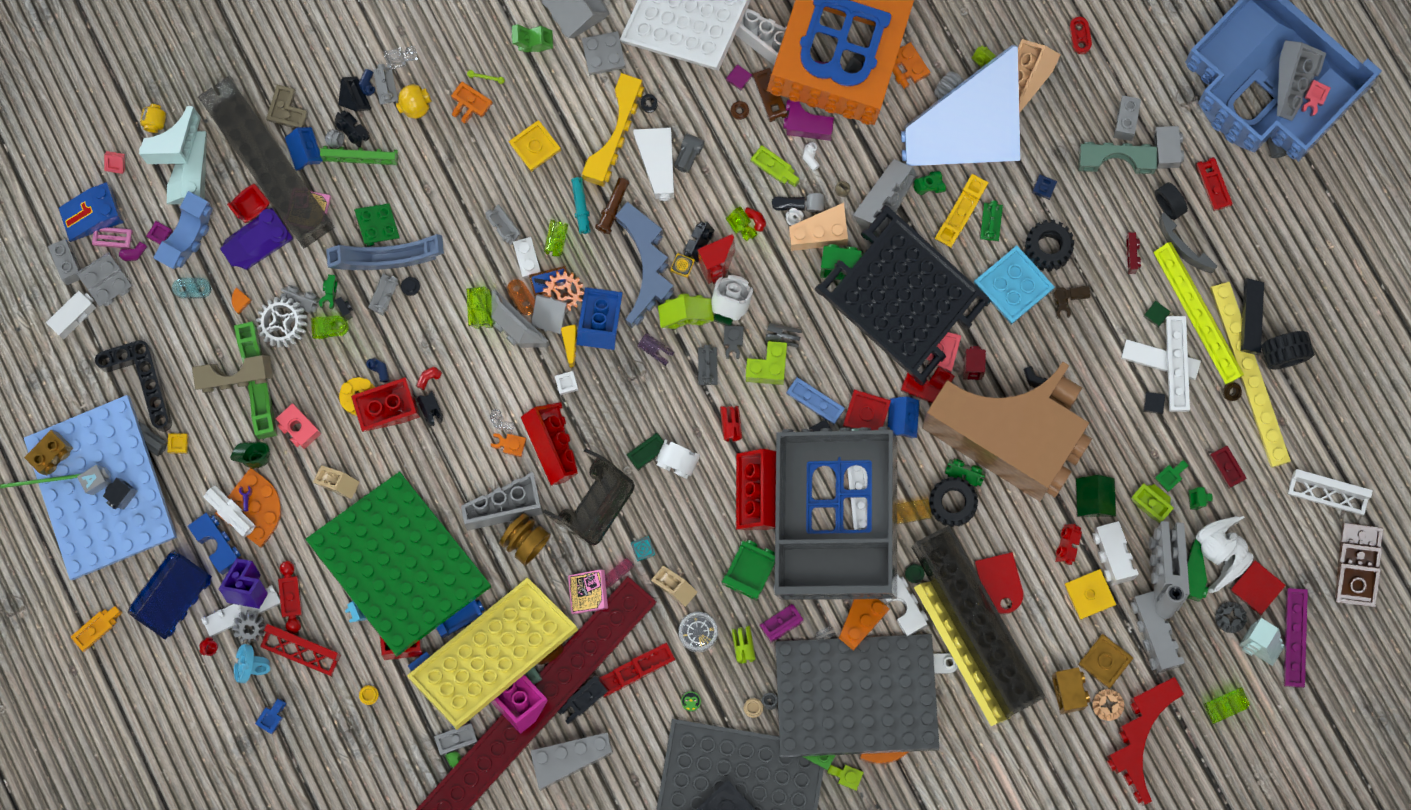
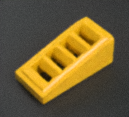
M576 325L562 327L561 329L570 368H573L575 365Z

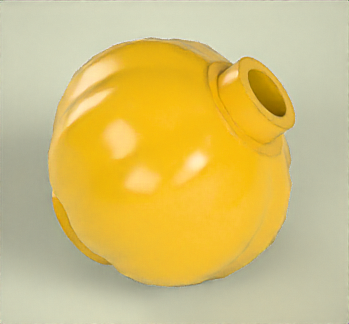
M410 84L400 91L396 107L400 114L404 113L409 118L418 119L428 112L430 108L428 103L432 102L426 88L421 89L419 85Z

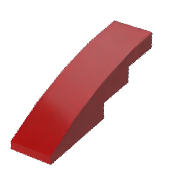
M662 644L600 677L610 690L603 698L675 661L668 644Z

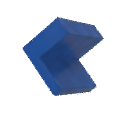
M312 127L296 128L285 137L296 171H300L306 165L320 164L323 161Z
M907 396L891 398L888 427L894 431L896 436L917 438L920 400Z

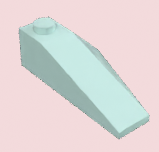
M206 131L196 132L188 163L175 164L167 184V204H182L188 191L205 200Z

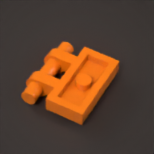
M911 42L899 48L892 72L896 76L895 80L897 83L901 84L903 89L910 86L907 81L909 78L915 84L929 76L931 72ZM902 64V66L906 70L905 73L901 72V70L898 67L899 65Z

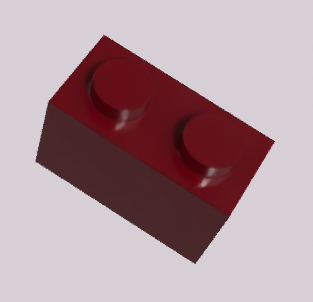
M971 346L970 349H966L963 363V380L982 381L985 374L986 349H981L979 346Z

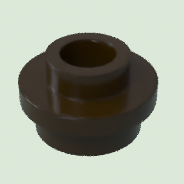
M1229 382L1223 388V396L1229 401H1236L1242 395V389L1238 383Z

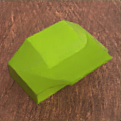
M1143 483L1131 497V500L1139 509L1158 523L1163 521L1174 509L1171 506V497L1155 484L1147 486Z

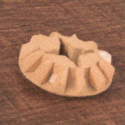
M1104 689L1094 697L1093 710L1100 719L1112 721L1121 716L1124 710V700L1120 693L1113 689ZM1106 697L1110 702H1116L1111 707V713L1107 707H1101L1106 703Z

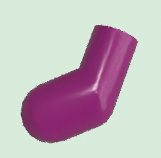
M139 242L134 249H121L119 257L123 261H136L143 254L147 246Z

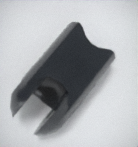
M433 391L427 396L420 395L416 398L424 418L430 426L435 425L434 416L439 424L443 422L444 416Z

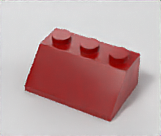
M733 234L698 249L699 266L708 284H716L720 277H726L735 253Z

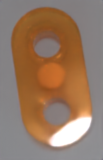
M517 279L512 280L507 286L508 295L521 314H532L535 306L533 296L524 282ZM515 286L520 287L518 291L513 290ZM527 301L530 304L528 307H524L523 303Z

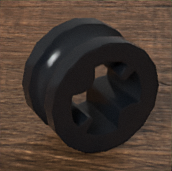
M652 94L644 95L641 99V108L646 113L654 112L658 106L656 97ZM647 100H650V102L654 101L652 107L645 106Z

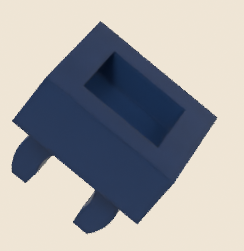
M1039 175L1032 193L1050 200L1057 181Z

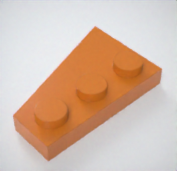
M854 599L839 639L854 651L887 614L890 608L879 599Z

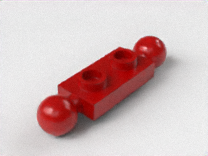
M284 561L279 567L280 573L284 575V578L278 579L281 613L283 618H289L285 625L286 630L294 634L301 629V623L296 619V616H302L298 576L292 577L295 571L294 564L290 561Z

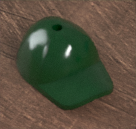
M263 442L240 443L234 448L230 459L243 463L248 468H261L269 462L270 449Z

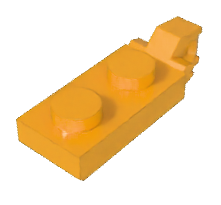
M114 606L109 611L106 609L102 612L99 611L71 636V639L82 652H85L117 623L115 619L122 614L121 610Z

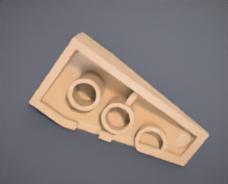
M1024 39L1021 40L1018 46L1019 113L1051 75L1061 55L1045 45Z

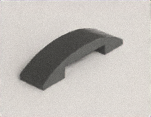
M1163 212L1159 218V224L1167 242H1172L1178 255L1187 263L1199 270L1213 273L1217 265L1205 253L1198 257L1174 233L1177 224Z

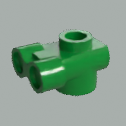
M940 171L930 172L929 175L916 178L914 181V190L919 195H924L931 191L935 193L946 191V185L942 181V173Z

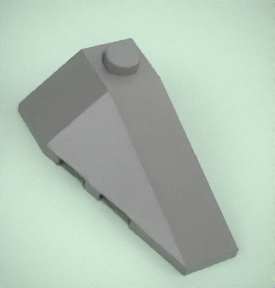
M1285 40L1279 61L1277 116L1290 121L1294 119L1303 103V96L1308 90L1311 81L1321 72L1326 52L1302 42Z

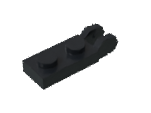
M597 675L568 699L567 703L560 708L558 713L562 715L572 707L575 712L565 721L567 724H570L610 690Z

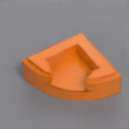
M236 288L232 294V306L239 315L251 300Z

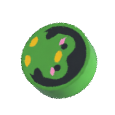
M687 692L682 696L681 704L686 711L693 712L700 707L701 699L697 693Z

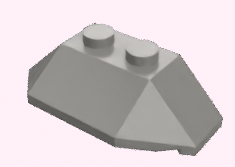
M495 289L492 291L493 326L498 332L501 333L503 331L507 335L506 339L513 346L517 344L520 348H540L550 345L549 341Z

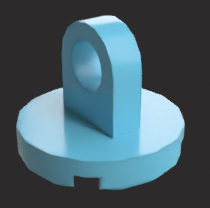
M242 644L236 654V658L239 659L238 664L235 663L234 679L236 682L244 684L249 680L251 674L264 675L270 671V661L264 657L254 656L251 645Z

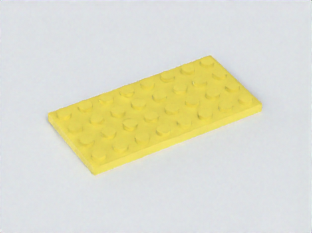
M527 577L415 668L407 677L450 724L458 730L578 631V629Z

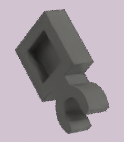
M744 326L724 327V346H729L726 350V359H729L731 352L736 353V359L740 358V351L737 346L743 347Z

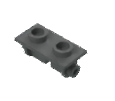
M704 345V348H698L699 385H718L717 347Z

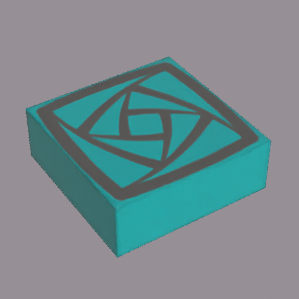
M649 536L631 543L637 562L655 556Z

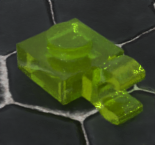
M737 207L725 218L736 234L741 233L745 241H748L750 238L754 239L758 235L756 230L748 225L751 223V220L742 207Z

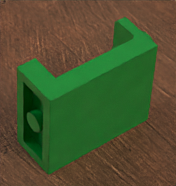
M750 540L742 541L727 574L723 578L722 585L758 601L775 565V552L767 548L764 550L757 548V544Z

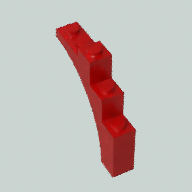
M1175 677L1131 699L1130 707L1135 715H1139V718L1119 728L1120 732H1118L1122 742H1126L1128 746L1107 756L1109 759L1107 764L1112 772L1115 771L1116 774L1122 771L1125 772L1123 777L1127 785L1133 787L1135 791L1133 796L1138 804L1141 803L1142 806L1152 802L1143 773V753L1146 739L1160 713L1169 704L1184 695Z

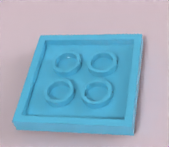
M1017 245L974 281V284L989 297L991 303L1011 325L1055 288Z

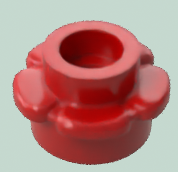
M208 637L201 641L199 652L203 656H212L218 649L217 643L213 641V638Z

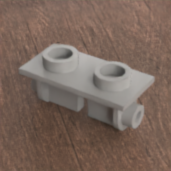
M379 64L378 68L373 70L379 103L382 105L397 102L398 97L392 67H385V64Z
M498 204L493 211L490 209L485 213L486 219L490 221L493 227H497L496 231L502 237V240L512 245L521 232L502 207Z
M382 274L368 308L384 316L385 311L388 310L387 307L394 290L399 284L398 279Z
M292 285L281 289L285 294H281L280 300L283 296L287 298V301L289 298H292L294 303L300 302L299 308H304L309 313H316L318 306L315 304L320 300L316 297V294L311 292L303 293L299 291L298 287Z

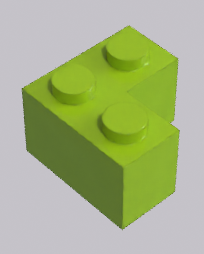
M680 294L678 298L668 299L664 304L658 306L661 328L677 329L687 324L702 326L714 321L711 299L703 298L702 295L692 297L689 294Z
M768 341L766 360L747 358L746 382L784 385L787 343Z

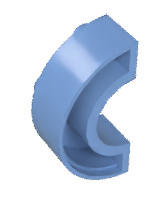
M188 191L180 206L181 216L175 230L168 239L161 242L153 257L172 269L183 267L191 254L199 250L200 240L209 231L208 222L213 208L208 201Z

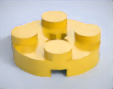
M360 377L348 380L341 386L339 393L341 406L348 413L357 416L351 396L357 392L375 388V386L368 379Z

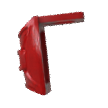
M254 183L240 192L227 205L238 219L247 223L265 210L270 202Z

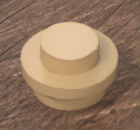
M750 698L744 704V712L750 718L759 717L763 712V705L756 698Z

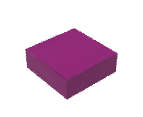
M737 64L726 78V81L742 91L752 78V74Z
M155 221L146 237L160 245L162 241L170 237L173 230Z

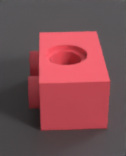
M293 403L276 418L279 422L277 427L284 434L288 432L292 436L290 440L297 448L301 445L305 449L321 435L319 430ZM295 424H301V429L297 432H294L293 426Z

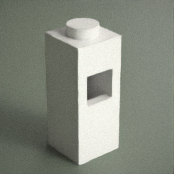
M78 291L46 323L64 340L96 309L92 304L94 300L87 293L83 295Z

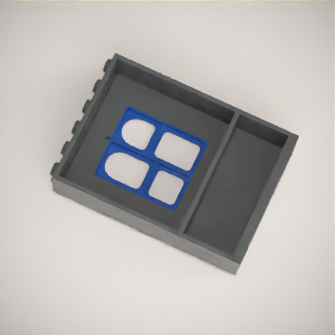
M862 427L859 428V431H851V428H840V431L822 428L820 431L815 432L812 429H801V432L783 429L782 432H777L775 595L779 599H897V436L889 427H879L878 430ZM857 465L866 470L868 476L866 489H844V474L849 467ZM828 466L834 470L836 475L835 499L814 500L812 498V477L817 468ZM866 498L867 528L864 530H845L844 499ZM814 508H835V529L813 530L812 510Z

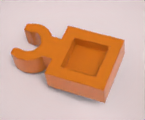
M493 434V437L498 438L500 441L498 444L491 443L492 448L500 449L503 447L504 454L522 458L526 438L507 434L505 439L500 434Z

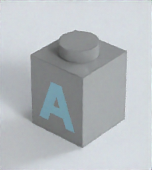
M95 465L77 476L85 493L95 495L112 483L110 480L111 474L108 469L99 465Z

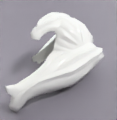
M1235 516L1212 522L1197 533L1196 539L1201 544L1202 554L1208 560L1219 565L1234 551L1239 539L1233 536L1231 540H1227L1225 532L1245 518L1244 516Z
M1236 533L1225 534L1227 540H1231L1233 536L1239 540L1234 551L1224 560L1225 565L1220 577L1209 586V593H1215L1244 573L1253 561V554L1248 552L1246 541Z

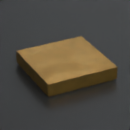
M1101 634L1078 665L1110 689L1133 660V657L1104 634Z

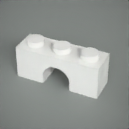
M897 574V599L883 600L886 605L892 601H901L905 605L906 613L898 618L896 622L904 635L909 636L927 627L926 621H928V618L923 610L919 611L916 605L918 601L914 594H909L906 589L908 584L904 577L900 578Z

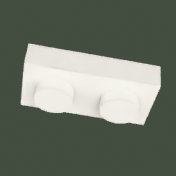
M528 237L514 241L513 245L523 279L541 274L532 238Z

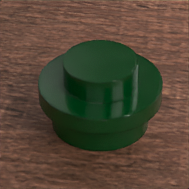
M911 564L907 567L905 576L909 582L919 583L923 580L925 572L922 566Z

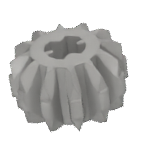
M953 71L948 72L934 90L935 96L940 100L964 82V79Z
M247 610L246 615L240 612V618H234L235 624L232 625V630L236 631L234 636L240 637L241 643L247 639L248 644H251L252 638L256 642L259 641L258 635L263 636V629L266 627V624L262 623L264 618L258 617V612H254L253 615H250V610ZM245 625L252 626V629L246 628Z

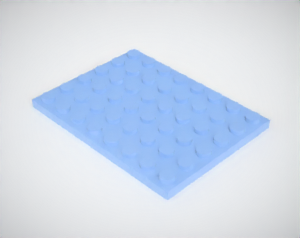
M123 396L24 438L28 453L50 430L58 432L73 447L70 455L57 465L53 473L46 476L34 469L37 479L82 474L93 466L99 465L108 469L111 474L110 480L112 483L117 477L125 480L138 491L124 510L120 508L115 510L106 503L108 500L103 497L106 488L95 495L87 494L78 478L38 483L70 580H75L177 538L130 396Z

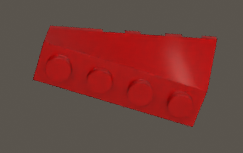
M561 402L534 407L521 416V420L551 486L565 483L578 474L574 454L568 444L570 437L569 434H566L564 428L566 421L565 417L561 415Z

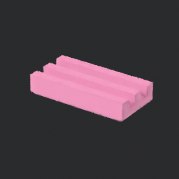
M107 227L99 230L100 232L127 234L126 237L98 235V231L93 233V246L130 249L132 229ZM97 239L126 241V243L97 241Z

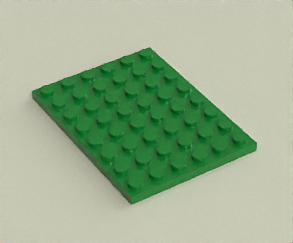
M400 471L305 539L396 657L491 588V584Z

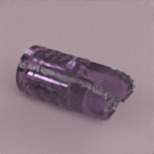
M648 333L643 336L637 346L665 366L668 364V361L658 354L659 350L670 356H673L675 353Z

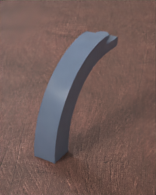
M436 234L419 241L386 247L337 245L326 249L328 268L342 270H383L417 265L435 260L436 256L444 254L442 235Z

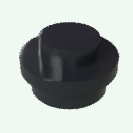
M413 277L405 278L401 283L402 292L407 296L416 295L420 290L419 281Z

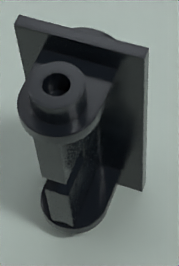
M345 110L341 114L337 112L334 122L336 127L344 132L351 143L361 148L362 141H367L370 138L369 132L361 124L354 127L358 121L350 112Z
M700 222L696 225L691 235L696 240L689 239L683 250L684 256L692 257L697 263L699 262L698 249L708 244L715 231L708 222Z

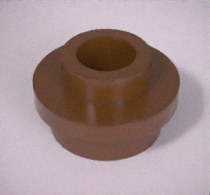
M737 101L731 106V115L735 119L742 120L748 116L749 107L745 102ZM737 109H742L743 113L739 114L736 111Z

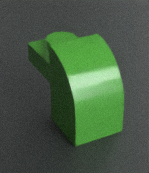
M518 24L512 26V44L517 45L519 51L541 52L553 48L552 30L543 26L531 29Z

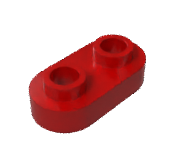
M1075 17L1069 26L1072 47L1076 53L1086 54L1092 46L1089 23L1083 17ZM1080 26L1082 30H1077L1075 27ZM1082 43L1085 47L1081 48L1078 44Z

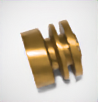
M526 513L519 516L508 526L499 542V545L502 547L508 546L506 550L508 552L518 548L515 558L523 565L530 563L539 554L551 535L541 526L532 530L535 521L532 519L528 521L529 516Z

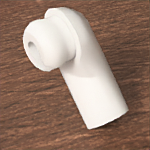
M809 142L804 148L803 159L812 171H815L820 167V164L815 159L817 145L814 142Z

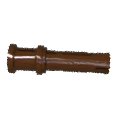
M618 178L608 205L602 210L601 219L595 226L598 231L604 234H611L612 224L614 220H617L616 214L629 185L628 180Z

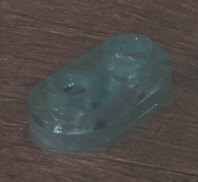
M180 278L173 283L172 290L179 298H206L211 293V285L203 278ZM182 287H186L184 292H180ZM200 287H205L203 292H199Z

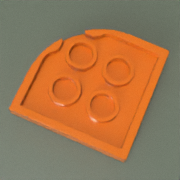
M250 468L227 498L232 499L243 510V496L239 493V488L242 486L243 494H246L249 490L248 486L251 487L252 495L248 499V511L242 512L256 527L246 537L262 548L279 524L281 518L280 497L268 480ZM216 511L215 514L221 519H223Z

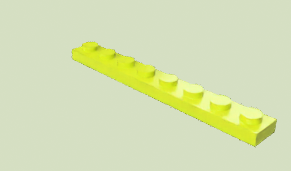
M1172 242L1166 243L1153 253L1225 384L1234 382L1244 376V373Z

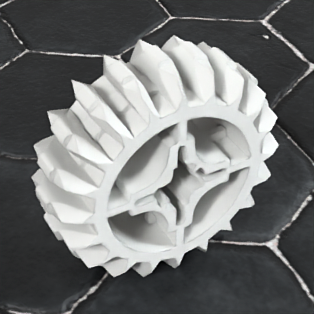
M284 296L281 298V301L278 297H275L274 303L272 300H268L269 306L262 305L264 312L258 311V314L262 316L256 319L257 322L261 323V325L256 327L258 330H262L259 335L261 337L265 336L264 341H270L271 346H275L277 343L278 348H282L283 344L285 347H289L290 342L295 345V338L302 339L299 335L300 332L306 333V330L302 329V326L308 325V323L303 322L307 318V315L302 314L305 309L299 308V302L294 303L292 298H289L287 301V298ZM287 307L292 310V313L283 315L278 309ZM272 314L273 321L269 324V318ZM281 318L284 319L283 326L279 325L281 323ZM295 320V326L291 330V323ZM282 330L286 336L275 337L271 332Z

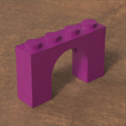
M815 61V62H817V63H819V64L828 63V62ZM787 100L786 111H789V116L784 119L783 129H786L788 136L831 141L834 117L810 114L802 108L800 101Z

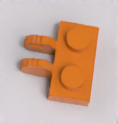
M462 81L451 95L452 99L458 102L452 112V116L456 118L461 113L463 107L468 109L461 120L464 124L468 122L473 113L483 118L493 104L490 99Z

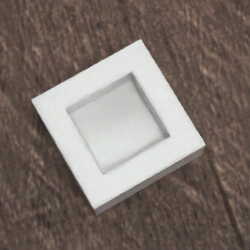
M573 371L555 376L560 395L578 391Z

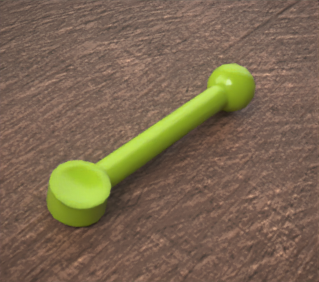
M473 70L467 72L469 78L478 77L498 81L500 84L505 82L504 77L497 78L477 74Z

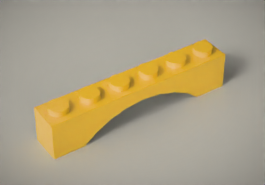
M623 73L620 74L615 87V95L619 105L616 128L605 146L588 157L582 172L583 180L602 187L605 186L606 182L610 181L612 176L610 170L612 165H616L618 161V149H622L624 145L625 131L630 130L632 124L630 118L632 114H636L638 109L637 100L639 97L642 98L645 90L641 79Z

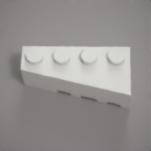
M747 8L735 35L775 65L787 27L776 24V21L770 18L768 20L761 17L759 13Z

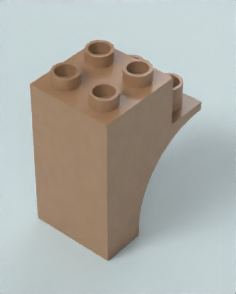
M1062 362L1056 372L1043 384L1029 392L1013 397L991 398L975 395L947 380L927 411L922 427L925 431L1041 502L1046 493L1056 498L1072 472L1063 466L1066 460L1076 466L1092 440L1091 437L1084 434L1089 422L1070 411L1082 387L1064 376L1069 367L1065 362Z

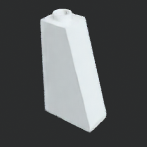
M671 128L633 130L634 139L655 199L669 201L670 198H674Z

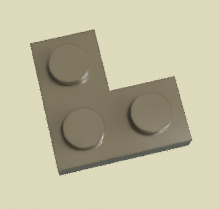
M277 84L266 120L292 128H303L308 112L291 107L296 93L295 89Z

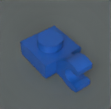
M277 699L271 710L265 707L255 724L273 735L283 719L279 713L287 703Z

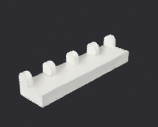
M270 585L266 588L268 595L260 609L232 604L207 617L201 618L209 636L213 637L232 628V625L235 624L234 618H240V612L246 615L247 610H250V615H253L254 612H258L259 615L280 605V598L275 587Z

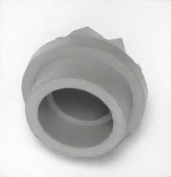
M337 129L331 130L325 135V141L332 148L341 147L344 142V134Z

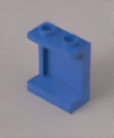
M473 600L439 625L437 630L440 636L445 638L468 626L483 614L482 611L485 609L480 600Z

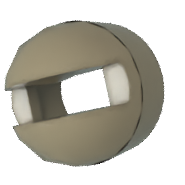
M846 181L838 182L835 186L836 194L840 197L847 196L850 193L849 183ZM839 185L844 186L845 188H847V190L845 191V190H844L842 187H840Z

